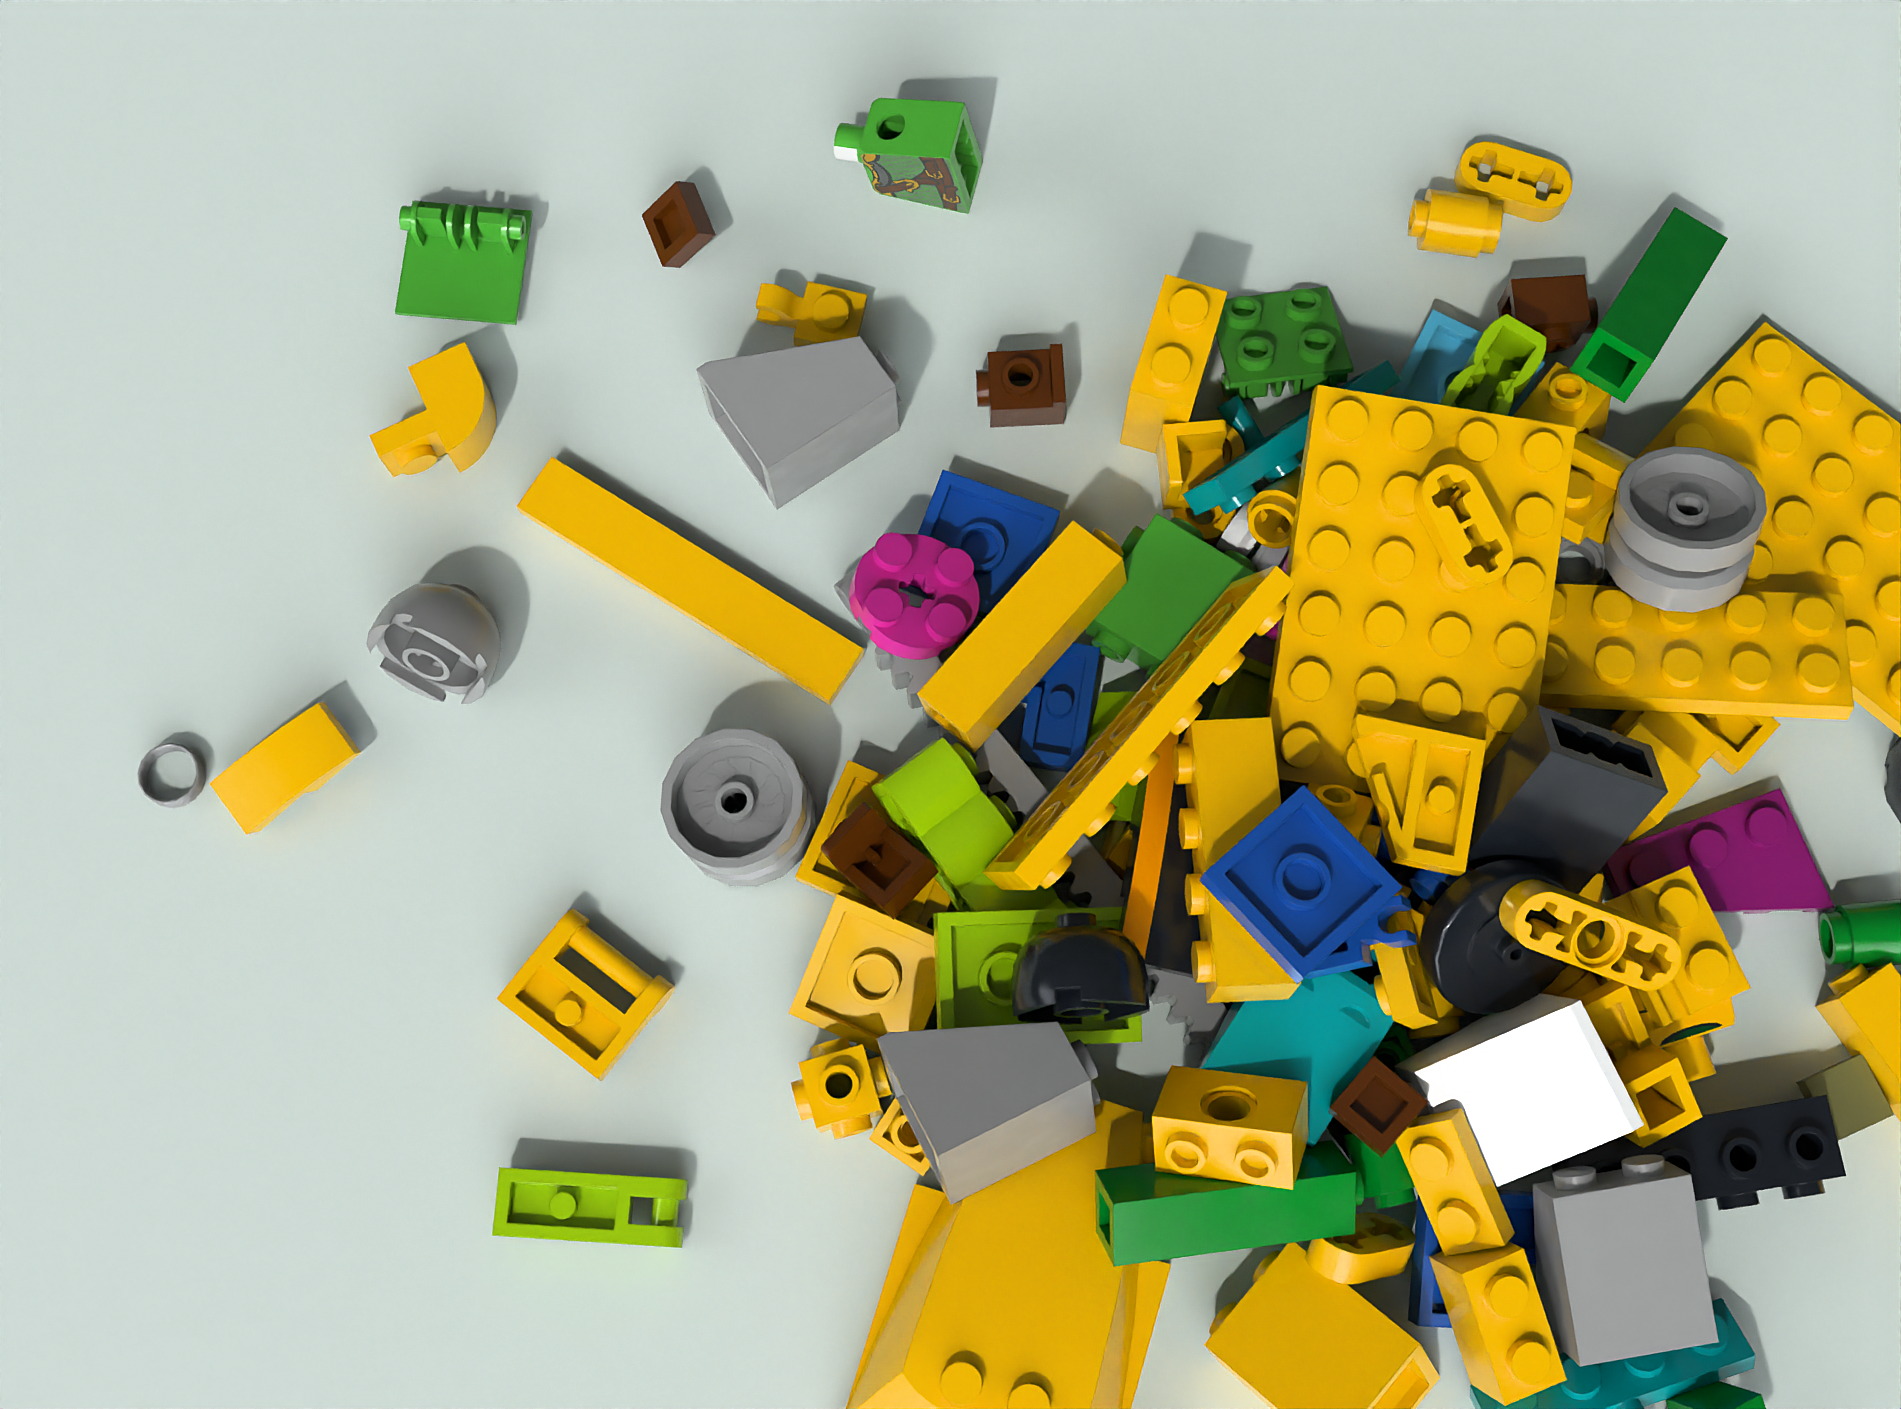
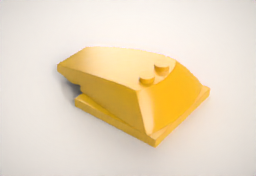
M1100 1099L1101 1103L1094 1106L1095 1133L952 1205L944 1192L915 1183L846 1409H1131L1171 1264L1151 1261L1113 1266L1096 1233L1095 1170L1143 1164L1144 1113Z

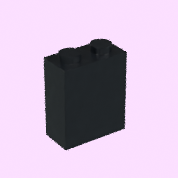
M1536 704L1481 773L1467 865L1472 869H1476L1482 865L1499 860H1527L1547 869L1569 892L1578 895L1668 793L1651 745Z

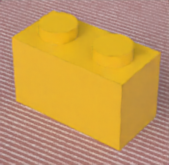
M1508 1242L1502 1247L1445 1256L1443 1251L1429 1256L1471 1385L1506 1406L1567 1380L1524 1248Z

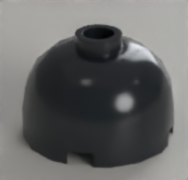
M1079 912L1056 916L1055 928L1033 935L1021 947L1013 964L1011 983L1013 1017L1017 1016L1018 1021L1026 1023L1058 1022L1059 1025L1082 1024V1017L1104 1014V1022L1137 1017L1150 1010L1149 981L1143 956L1134 941L1119 930L1111 927L1097 926L1095 914Z

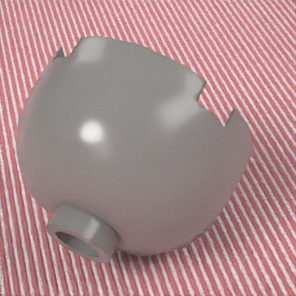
M427 583L415 584L393 597L387 603L369 630L366 645L370 653L375 645H377L379 651L385 656L380 667L388 676L407 689L440 702H444L446 698L445 690L455 694H465L461 704H470L484 695L493 678L501 652V634L492 614L472 590L458 584Z

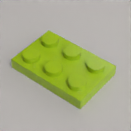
M1123 907L933 913L937 1029L1029 1024L1018 1021L1017 1016L1013 1017L1011 983L1013 964L1021 947L1033 935L1055 928V917L1061 914L1092 913L1096 915L1097 926L1111 927L1118 930ZM1103 1014L1082 1017V1024L1060 1025L1070 1043L1078 1039L1083 1044L1143 1042L1141 1015L1118 1021L1104 1022Z

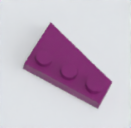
M1780 788L1619 847L1601 868L1614 898L1690 866L1713 913L1826 912L1835 908Z

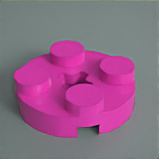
M893 532L883 534L877 540L875 546L863 555L852 577L849 588L851 611L856 621L860 616L863 624L871 631L869 638L882 650L898 657L915 660L938 656L942 649L952 647L955 643L957 645L966 636L977 616L980 596L978 584L973 576L974 563L965 551L959 548H951L945 543L928 536ZM909 585L916 586L922 589L929 599H924L920 607L909 605V595L899 592V588H908Z

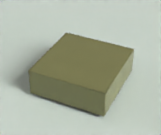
M1862 1054L1847 1058L1796 1082L1804 1098L1827 1095L1838 1141L1895 1115Z

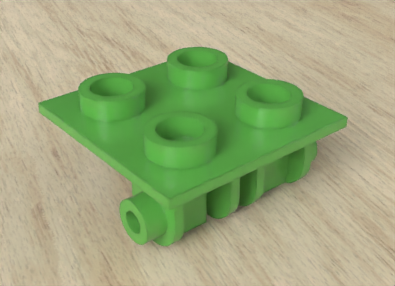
M418 200L412 201V206H402L399 213V225L401 230L408 232L395 314L517 325L532 211L454 203L423 202Z
M1327 286L1225 299L1216 333L1218 347L1225 368V373L1221 374L1224 397L1239 395L1242 401L1250 398L1267 396V383L1270 385L1272 396L1280 397L1282 394V381L1288 382L1291 395H1298L1300 393V385L1303 392L1313 391L1317 385L1336 388L1337 383L1347 382L1348 373H1353L1354 367Z

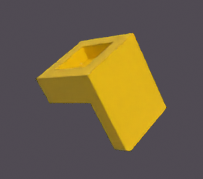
M1226 420L1162 425L1156 455L1163 510L1190 507L1183 494L1224 466L1222 448L1227 436Z

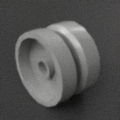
M1673 446L1647 452L1628 465L1618 483L1613 504L1614 516L1609 523L1604 543L1605 567L1616 585L1634 599L1664 611L1694 613L1719 607L1739 593L1748 575L1754 556V545L1761 533L1767 513L1765 491L1751 471L1728 456L1704 448Z
M720 729L696 738L674 758L662 783L660 811L669 837L706 876L729 886L757 887L783 877L804 858L815 834L817 805L805 776L799 770L794 759L776 740L751 729ZM735 808L742 810L739 813L732 814Z

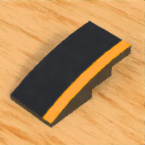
M1186 728L1176 736L1171 732L1168 733L1154 750L1160 756L1159 761L1149 774L1138 783L1129 826V835H1132L1120 894L1121 897L1125 898L1118 930L1134 941L1144 958L1147 968L1193 978L1191 963L1192 942L1201 941L1198 915H1188L1185 901V878L1187 874H1194L1192 849H1182L1179 838V811L1181 808H1188L1186 785L1175 783L1172 763L1174 744H1181L1187 730Z

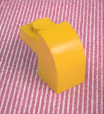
M463 342L408 367L427 410L369 435L378 457L393 477L402 473L413 475L423 472L432 467L438 457L446 453L460 473L477 462L488 449L496 428L495 403L476 361L466 343Z
M1586 433L1575 435L1562 537L1577 545L1586 537L1601 545L1605 542L1609 523L1614 516L1613 504L1618 483L1628 465L1637 460L1636 458Z
M1611 980L1576 998L1581 1000L1644 1124L1623 1136L1640 1147L1645 1148L1703 1117L1678 1057L1652 1044L1628 985Z

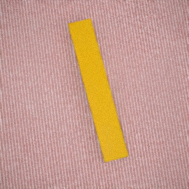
M554 457L549 459L516 506L519 512L830 706L864 656V649Z

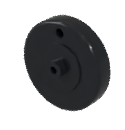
M1520 859L1499 860L1482 865L1454 882L1432 907L1422 929L1419 954L1428 980L1456 1008L1477 1014H1492L1510 1010L1544 991L1566 966L1567 963L1523 946L1503 928L1499 919V908L1504 895L1519 882L1535 879L1569 891L1544 867L1534 862ZM1544 908L1541 911L1531 909L1525 919L1527 922L1530 919H1538L1549 923L1553 928L1556 927L1558 921L1556 917Z

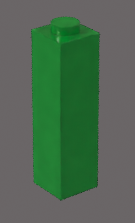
M1674 207L1573 363L1570 371L1625 403L1656 359L1728 238Z
M1333 1140L1319 1141L1311 1148L1306 1145L1293 1190L1155 1171V1163L1095 1170L1096 1233L1113 1266L1355 1234L1356 1206H1360L1363 1203L1364 1186L1358 1167L1355 1164L1349 1163Z

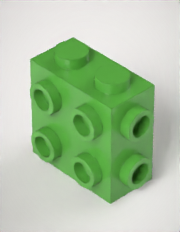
M1156 513L1146 530L1136 525L1121 546L1124 553L1122 558L1127 583L1088 625L1086 634L1094 638L1091 642L1092 645L1097 648L1100 647V653L1118 663H1124L1127 658L1148 671L1146 674L1148 680L1231 582L1257 573L1256 565L1235 551L1226 550L1225 553H1222L1202 541L1204 539L1202 533L1187 521L1176 517L1169 521Z

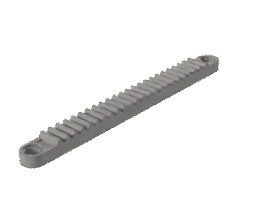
M856 568L833 586L838 597L854 619L855 617L849 603V588ZM859 616L857 619L858 624L870 636L871 631L863 624ZM876 645L877 667L881 671L891 669L892 684L896 690L907 688L908 705L912 709L923 707L917 693L943 665L941 660L937 656L922 660L902 658L890 654ZM923 707V720L926 727L940 726L939 738L943 737L950 745L957 742L968 751L979 769V774L974 777L978 785L989 783L987 797L990 798L995 795L1006 803L1016 822H1021L1022 827L1050 793L1006 739L996 729L974 753L927 715ZM1082 834L1067 852L1073 860L1055 884L1068 881L1072 884L1067 899L1073 903L1086 901L1088 908L1123 907L1125 897L1120 896L1122 880L1085 835ZM1146 967L1148 981L1152 982L1155 986L1149 1000L1153 1005L1168 1002L1171 1005L1166 1021L1170 1025L1185 1022L1188 1029L1183 1042L1186 1045L1203 1044L1205 1049L1199 1060L1202 1064L1229 1010L1222 1002L1207 1003L1205 982L1195 983L1194 978ZM1325 1129L1317 1142L1333 1140V1142L1336 1144V1146L1339 1148V1150L1350 1163V1160L1343 1151V1149L1339 1146V1144L1331 1136V1134Z

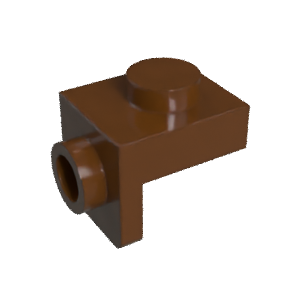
M866 802L861 803L848 818L840 822L834 832L821 845V851L840 874L893 920L939 872L929 858L892 830L877 811Z

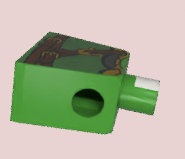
M878 98L871 104L865 126L840 123L834 139L836 159L863 163L874 191L879 194L969 214L983 158L965 103Z

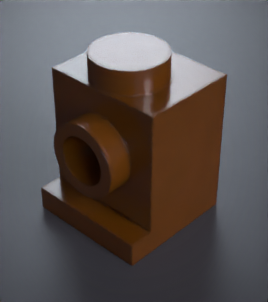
M1585 275L1511 279L1497 303L1499 318L1508 314L1546 337L1545 353H1555L1570 348L1577 343L1582 334H1592L1598 326L1597 301L1594 296H1588Z
M1050 344L1049 349L987 352V369L976 370L977 407H989L990 428L1064 424L1066 393L1062 344ZM1012 380H1032L1023 387L1015 386L1010 382Z

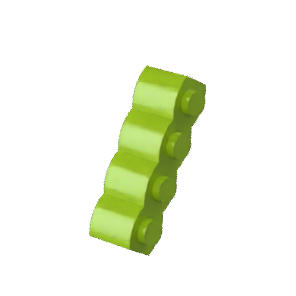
M1508 314L1501 316L1484 331L1463 371L1450 383L1439 405L1507 416L1511 405L1522 394L1544 357L1546 337Z
M943 737L932 741L871 786L884 810L900 831L908 838L911 845L929 858L939 872L934 878L947 892L958 912L1079 908L1071 901L1064 904L1058 898L1052 885L1047 889L1039 885L1035 890H1001L982 873L1015 835L1012 830L1017 827V822L1010 809L1000 798L995 795L988 798L981 791L974 778L979 774V769L972 756L959 743L955 742L950 745Z

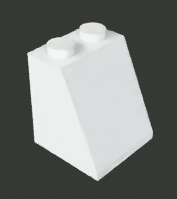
M1540 993L1510 1010L1488 1014L1394 1066L1398 1076L1429 1101L1417 1117L1462 1108L1495 1187L1628 1134L1644 1125L1581 1000Z

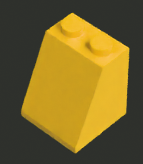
M1295 1242L1288 1243L1281 1252L1275 1250L1268 1254L1259 1264L1253 1275L1254 1285L1238 1304L1231 1302L1217 1314L1210 1326L1209 1333L1211 1336L1204 1346L1219 1363L1271 1409H1416L1440 1379V1376L1418 1341L1350 1286L1335 1282L1314 1271L1305 1259L1307 1252Z

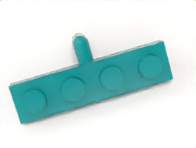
M1386 360L1353 377L1339 388L1381 395L1401 380L1390 362ZM1239 395L1218 406L1217 409L1223 419L1226 420V424L1233 427L1241 436L1245 452L1183 494L1194 514L1197 516L1218 505L1224 514H1227L1258 494L1252 484L1263 476L1269 484L1298 467L1301 462L1296 453L1305 446L1310 407L1270 435L1264 437Z
M1719 1298L1712 1301L1719 1341L1717 1343L1581 1367L1564 1352L1559 1354L1567 1380L1506 1406L1473 1385H1470V1399L1475 1409H1644V1407L1754 1369L1756 1355L1724 1300Z

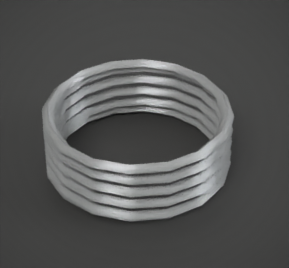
M175 743L158 745L150 750L142 759L137 773L138 784L144 795L158 805L169 808L182 807L195 800L203 790L206 780L205 765L200 757L184 745ZM173 751L190 754L195 762L196 777L188 792L177 799L167 801L154 797L149 788L148 775L151 766L157 758Z

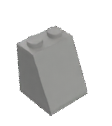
M860 336L709 361L696 369L709 414L776 509L781 508L899 431L898 407L902 405L896 391V384L900 382L899 375L885 353L878 350L873 354Z
M1058 1022L889 1032L877 1038L893 1094L951 1205L1096 1132L1094 1106L1101 1103L1099 1094L1092 1079L1098 1077L1096 1067L1083 1042L1078 1039L1070 1043Z
M1661 1155L1629 1157L1621 1161L1622 1169L1596 1173L1594 1167L1588 1166L1564 1168L1553 1173L1554 1181L1533 1184L1537 1290L1555 1344L1580 1367L1719 1342L1692 1177L1688 1172L1665 1161Z

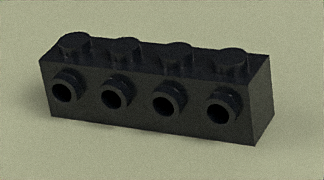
M1827 1095L1702 1115V1118L1645 1148L1640 1147L1625 1136H1620L1552 1164L1553 1173L1560 1169L1577 1166L1594 1167L1596 1173L1622 1169L1621 1161L1629 1157L1661 1155L1665 1161L1691 1174L1695 1201L1716 1198L1718 1210L1760 1204L1757 1191L1781 1187L1784 1199L1825 1193L1823 1180L1846 1176Z

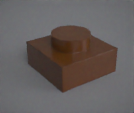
M676 181L642 214L662 267L681 268L716 235L695 183Z
M1373 1056L1331 1105L1328 1113L1383 1158L1429 1101Z

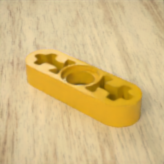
M1530 879L1517 883L1507 891L1500 904L1499 919L1501 925L1526 948L1643 991L1658 990L1670 983L1680 969L1682 952L1679 944L1653 923L1543 881ZM1544 908L1556 917L1558 921L1556 927L1553 928L1549 923L1538 919H1530L1527 922L1525 920L1526 915L1531 909L1541 911ZM1602 920L1605 925V931L1601 941L1589 950H1578L1577 938L1580 931L1588 923ZM1628 943L1638 950L1646 953H1651L1654 950V953L1649 961L1640 959L1636 962L1624 950Z

